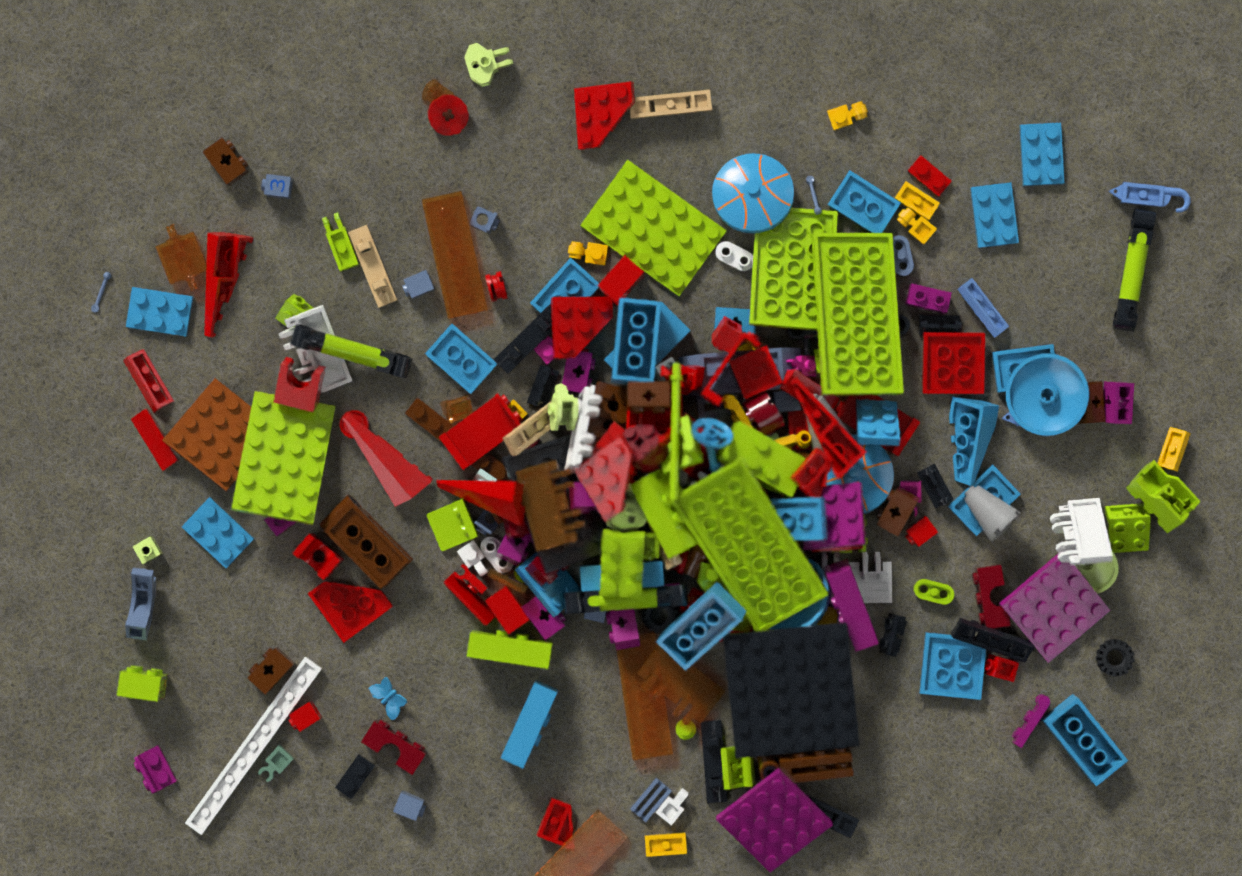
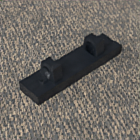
M551 303L494 359L507 374L552 332Z
M959 618L951 632V636L954 639L1024 663L1035 648L1034 644L1030 641L1018 638L1013 633H1004L980 625L975 620L969 621Z
M721 720L701 721L707 803L727 802V790L724 789L721 748H723Z
M804 793L832 821L833 826L830 829L851 839L859 822L858 818Z

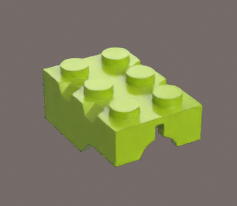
M1155 460L1145 465L1126 487L1135 499L1140 498L1144 502V509L1149 514L1156 515L1158 524L1166 533L1181 525L1187 519L1189 513L1201 502L1179 477L1168 475Z
M603 529L600 596L641 598L645 531L620 533L619 530Z

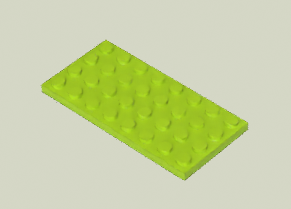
M813 233L812 251L822 395H902L904 390L893 234Z
M742 457L678 493V501H671L733 598L746 610L745 616L755 631L767 630L829 595L826 587Z

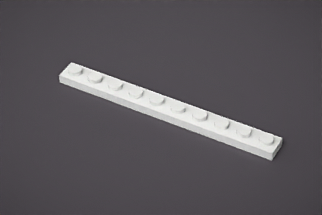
M304 657L185 824L201 835L204 833L322 670L319 665L308 657Z

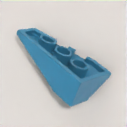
M952 397L949 421L950 424L955 423L956 435L951 436V443L955 442L957 446V453L953 455L955 481L969 486L974 485L996 426L999 405L983 400Z

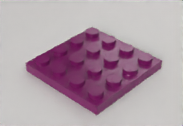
M1058 554L999 603L1048 663L1111 611L1076 566L1070 565L1067 562H1060Z
M779 768L716 816V820L770 873L833 826L832 821Z

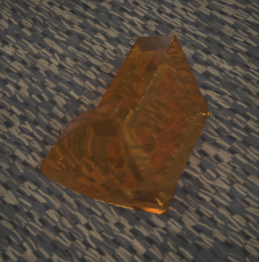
M432 79L424 87L422 100L432 102L441 95H454V93L438 83L437 79Z
M468 395L440 402L442 412L449 424L464 419L473 413L471 399Z

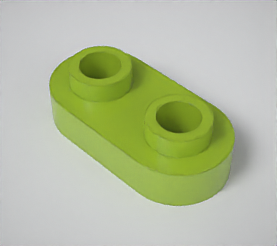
M920 579L914 584V594L920 599L942 605L949 604L954 599V590L947 584L928 579ZM922 585L927 586L925 593L920 591ZM942 590H945L947 592V596L945 598L940 597V592Z

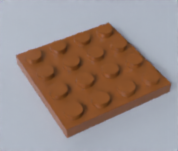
M214 378L162 441L227 492L238 477L251 406Z

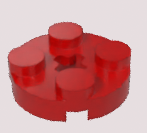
M444 94L431 102L427 117L430 125L437 133L451 136L459 134L465 128L469 113L467 106L459 97L452 94ZM450 109L451 114L454 116L447 121L445 116H443V112H447Z

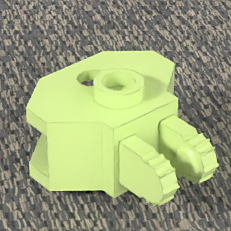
M478 43L469 45L464 58L471 80L481 87L490 85L494 74L499 72L498 69L513 64L511 59L496 63L494 58L510 52L509 48L504 47L492 51V49L487 50ZM478 64L479 66L478 68H473V65Z
M561 383L555 386L552 401L548 404L551 430H558L559 425H566L567 430H574L578 419V399L574 398L573 395H569L566 386Z
M629 484L626 491L625 510L609 521H606L607 526L613 530H619L620 532L638 530L648 521L630 488L631 484Z

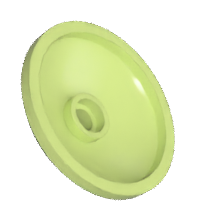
M1112 550L1111 562L1075 565L1097 594L1110 588L1118 576V561Z

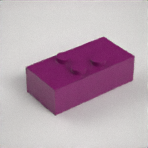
M848 558L824 566L834 597L831 598L835 610L839 609L837 611L839 621L847 622L848 634L855 652L879 644Z

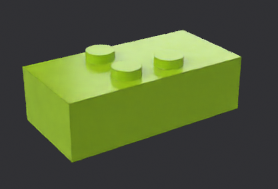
M741 421L732 423L730 427L733 434L732 441L728 446L719 449L716 455L718 462L727 466L742 457L760 486L781 498H792L797 485L790 477L805 461V458Z
M661 468L630 485L668 559L698 543L670 501V473L664 474ZM680 484L678 485V493L683 491Z
M472 630L469 637L467 657L548 669L553 642L530 639L528 634L523 633L510 636L503 630H497L496 633Z

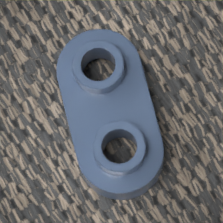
M898 235L893 237L895 273L899 276H907L912 272L914 263L909 241L904 236ZM896 243L902 244L901 250L895 248ZM901 262L906 264L905 270L899 268Z

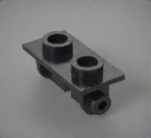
M919 316L920 336H923V332H960L962 329L960 316Z
M540 365L527 403L540 408L548 404L560 371Z
M935 463L917 472L935 509L953 500Z
M889 613L884 623V636L879 642L880 653L896 657L897 653L900 652L902 639L896 638V635H904L907 621H905L906 617Z

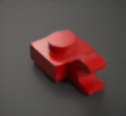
M462 564L460 567L464 569V575L460 576L454 572V577L458 580H466L468 583L467 588L472 593L482 595L487 587L469 571L466 565Z

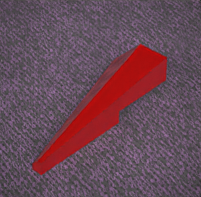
M207 232L204 335L207 337H215L216 335L214 333L215 322L223 318V315L219 312L223 302L228 303L239 277V273H237L239 261H245L247 255L243 251L247 242L252 243L253 237L226 232Z
M795 377L790 383L836 478L839 480L867 452Z
M349 412L343 416V421L395 507L412 499L432 482L433 479L429 475L423 474L418 470L417 465H412L403 458L402 453L382 437L376 436L368 430L367 425L361 424L353 418L352 413Z

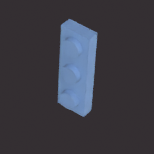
M973 278L957 289L994 338L1009 327Z

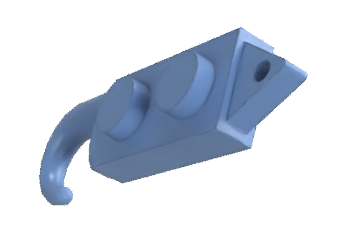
M1123 182L1122 185L1109 191V193L1120 200V203L1164 207L1169 203L1171 196H1180L1184 199V205L1176 209L1177 213L1186 211L1191 203L1189 194L1180 188Z

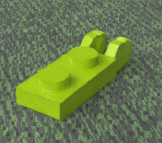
M337 212L334 214V219L339 229L332 231L327 217L322 218L338 269L340 272L359 266V262L346 227L343 226L340 215Z

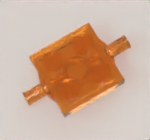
M174 224L170 225V227H165L170 239L155 247L169 283L172 285L180 281H187L190 292L198 290L199 288L194 278L206 271V260L195 232L177 235Z

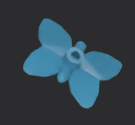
M384 677L381 685L374 684L368 688L374 698H384L381 700L382 704L387 702L386 712L391 720H395L399 716L400 707L407 704V700L403 696L396 694L397 691L395 689H392V684L387 677Z

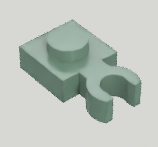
M279 744L265 759L269 765L262 767L258 774L260 775L263 771H268L269 777L266 781L269 782L274 777V771L276 770L281 774L294 757Z

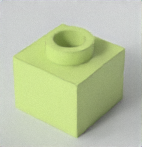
M153 536L133 546L142 564H146L163 554ZM144 547H148L150 549V552L148 554H145L143 552Z

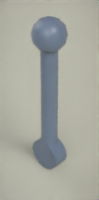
M808 176L806 183L810 186L815 206L814 213L819 215L822 209L818 205L814 190V177Z
M109 272L103 274L104 280L95 304L91 306L93 312H98L100 309V300L107 281L111 278Z

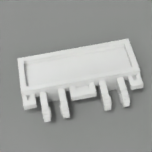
M323 305L285 319L286 326L290 329L279 333L280 338H287L293 335L295 329L293 326L301 324L317 331L334 335ZM290 342L283 345L285 350L295 348ZM296 349L303 367L293 371L295 376L312 370L315 371L319 365L326 366L321 392L324 393L352 381L345 360L313 350ZM311 377L306 378V379H303V380H301V381H302V382L311 381Z
M594 385L585 387L578 395V419L575 429L571 432L564 468L565 473L572 474L574 472L573 468L581 464L582 457H589L593 450L591 444L594 442L595 436L587 433L589 418H596L599 415L600 409L598 406L602 401L600 395L594 394Z
M1100 498L1068 501V505L1059 506L1060 513L1050 516V521L1054 524L1052 525L1053 532L1056 534L1064 533L1065 542H1059L1056 545L1060 562L1079 565L1112 561V552Z
M834 552V563L840 561L839 552ZM862 552V571H859V562H849L864 603H892L891 562H882L883 571H881L880 552H875L874 555L875 571H868L867 552ZM821 553V568L826 574L824 566H827L828 557L826 553ZM830 586L831 596L829 604H833L831 598L834 597V594Z

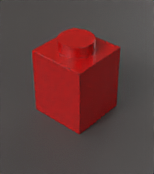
M724 316L712 333L711 344L716 349L729 353L742 335V325Z
M926 516L921 517L904 530L907 533L905 538L910 545L913 546L915 544L917 547H920L938 533Z
M312 700L289 714L291 726L294 730L298 729L299 732L322 718Z

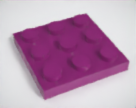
M855 482L823 487L821 497H825L828 539L803 540L804 550L866 545L862 483ZM800 489L801 498H808Z

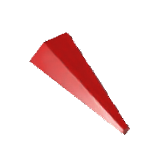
M436 480L438 488L508 521L523 526L525 506L521 505L524 484L516 481Z

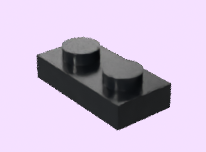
M358 754L335 788L352 799L375 767V764L361 754Z

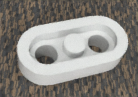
M727 241L721 242L716 247V257L720 261L740 271H748L752 268L753 255L750 252ZM728 248L730 253L724 255L722 249ZM742 257H746L748 259V263L742 264L740 262V259Z
M495 537L485 538L480 545L484 556L496 571L501 573L509 572L513 564L507 561V565L502 567L499 564L501 558L495 556L501 545L500 541ZM488 543L494 544L492 551L487 549Z

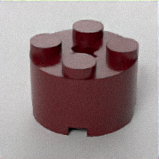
M764 391L743 402L740 406L753 429L768 436L785 426L775 404H772L771 401L768 402L771 398Z
M641 424L629 427L624 431V437L634 452L631 465L640 472L646 473L659 468L657 465L661 461L664 462L668 456V445H658V435L660 434L652 425Z

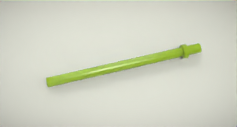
M673 363V373L670 376L672 381L670 500L678 501L680 388L683 376H681V364Z

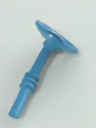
M710 418L699 419L692 426V434L698 442L705 445L710 462L709 469L712 470L711 473L713 474L723 468L720 467L721 463H718L714 448L728 446L732 441L733 434L727 425L718 420ZM699 427H705L701 433L697 432ZM726 439L724 443L718 444L721 440Z

